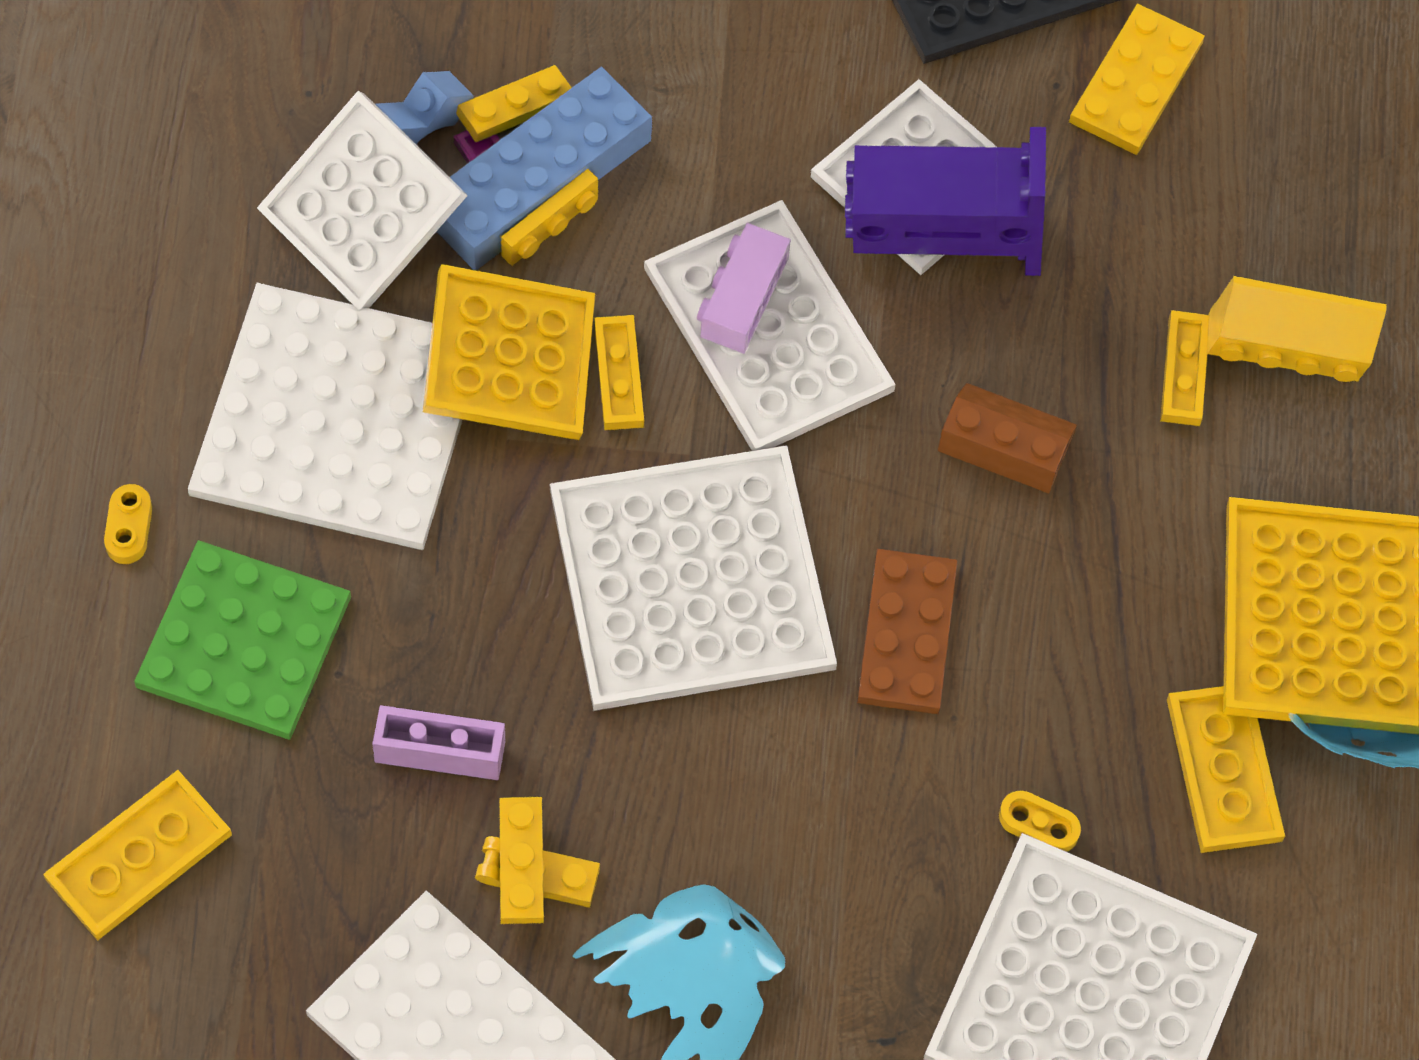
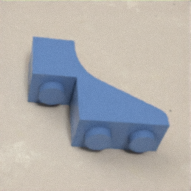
M450 71L423 72L404 102L379 103L375 105L417 144L423 137L439 128L454 126L459 119L456 115L457 106L471 100L474 95Z

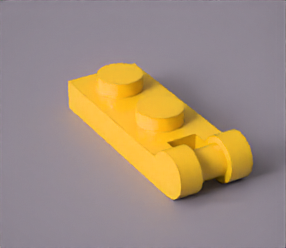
M488 836L485 838L482 849L483 853H485L483 864L478 865L475 879L487 885L500 887V838ZM543 850V897L590 908L600 870V863Z

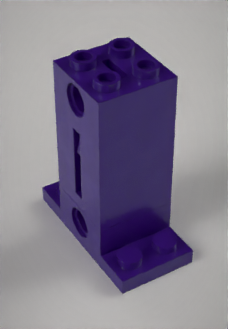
M1030 127L1029 142H1021V148L855 145L854 161L846 162L847 195H845L846 238H853V253L1018 256V260L1025 261V275L1041 276L1045 209L1046 127Z

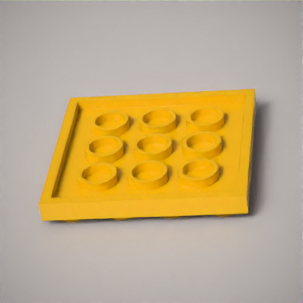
M441 264L437 278L422 412L579 440L583 434L595 293Z

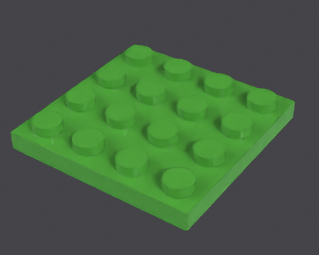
M198 540L136 676L135 686L140 690L290 740L349 604L351 593L349 590Z

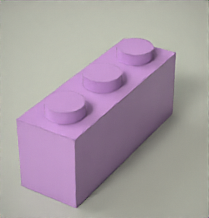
M749 223L746 224L741 236L736 234L733 236L727 252V257H730L726 268L722 266L718 268L712 283V288L715 289L711 300L704 298L698 311L697 320L701 321V338L745 354L789 259L791 239Z
M380 705L373 739L375 763L499 780L505 747V723Z

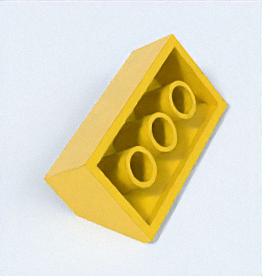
M1233 276L1209 312L1207 354L1220 356L1227 361L1243 360L1258 363L1265 368L1281 367L1296 370L1303 375L1319 374L1334 377V379L1341 382H1358L1372 364L1386 314V304Z

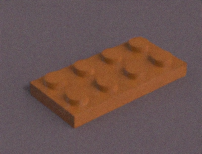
M877 549L857 703L939 714L957 569L956 559Z

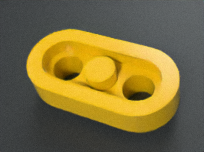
M127 484L119 487L110 498L104 544L108 556L119 564H131L142 558L147 548L152 504L148 492L136 484ZM127 499L137 500L132 506L123 504ZM123 535L131 536V539L126 543L118 542V539Z
M1027 791L1012 792L1002 801L999 820L1003 828L1019 838L1022 833L1065 852L1070 851L1077 844L1081 833V826L1078 818L1069 810ZM1016 811L1023 812L1027 819L1018 821L1013 817V813ZM1060 829L1064 832L1065 837L1057 839L1052 836L1051 830Z

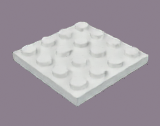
M918 79L812 168L811 178L845 207V195H847L846 162L854 161L855 145L997 146ZM897 254L920 275L944 256Z
M357 91L257 209L358 310H361L363 307L370 308L468 195L364 93Z

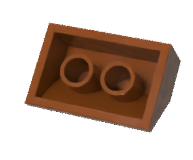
M966 383L957 395L943 426L938 451L1049 494L1074 436L1077 424Z

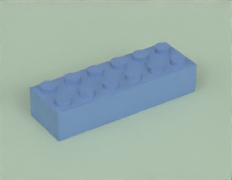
M601 66L450 176L468 196L436 232L473 270H478L501 252L502 235L586 169H589L599 180L651 141L652 116Z

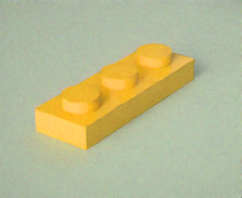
M553 65L459 104L456 115L474 141L478 142L526 122L572 87L557 66Z
M586 169L502 235L501 256L511 266L522 258L527 259L531 257L544 240L551 235L557 236L567 227L569 221L578 213L588 212L598 199V178L589 169Z
M1171 310L1168 323L1160 421L1200 426L1207 365L1209 315Z
M634 315L594 318L604 430L644 428Z
M542 797L500 798L501 924L544 923Z

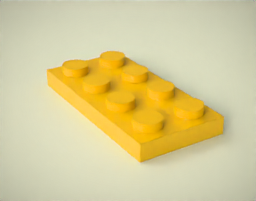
M1137 3L1072 111L1069 123L1137 155L1203 44L1205 35Z
M1224 686L1169 693L1167 697L1201 853L1283 842L1285 838L1258 718L1224 715Z
M177 770L43 875L48 884L98 941L232 836V832L182 773Z

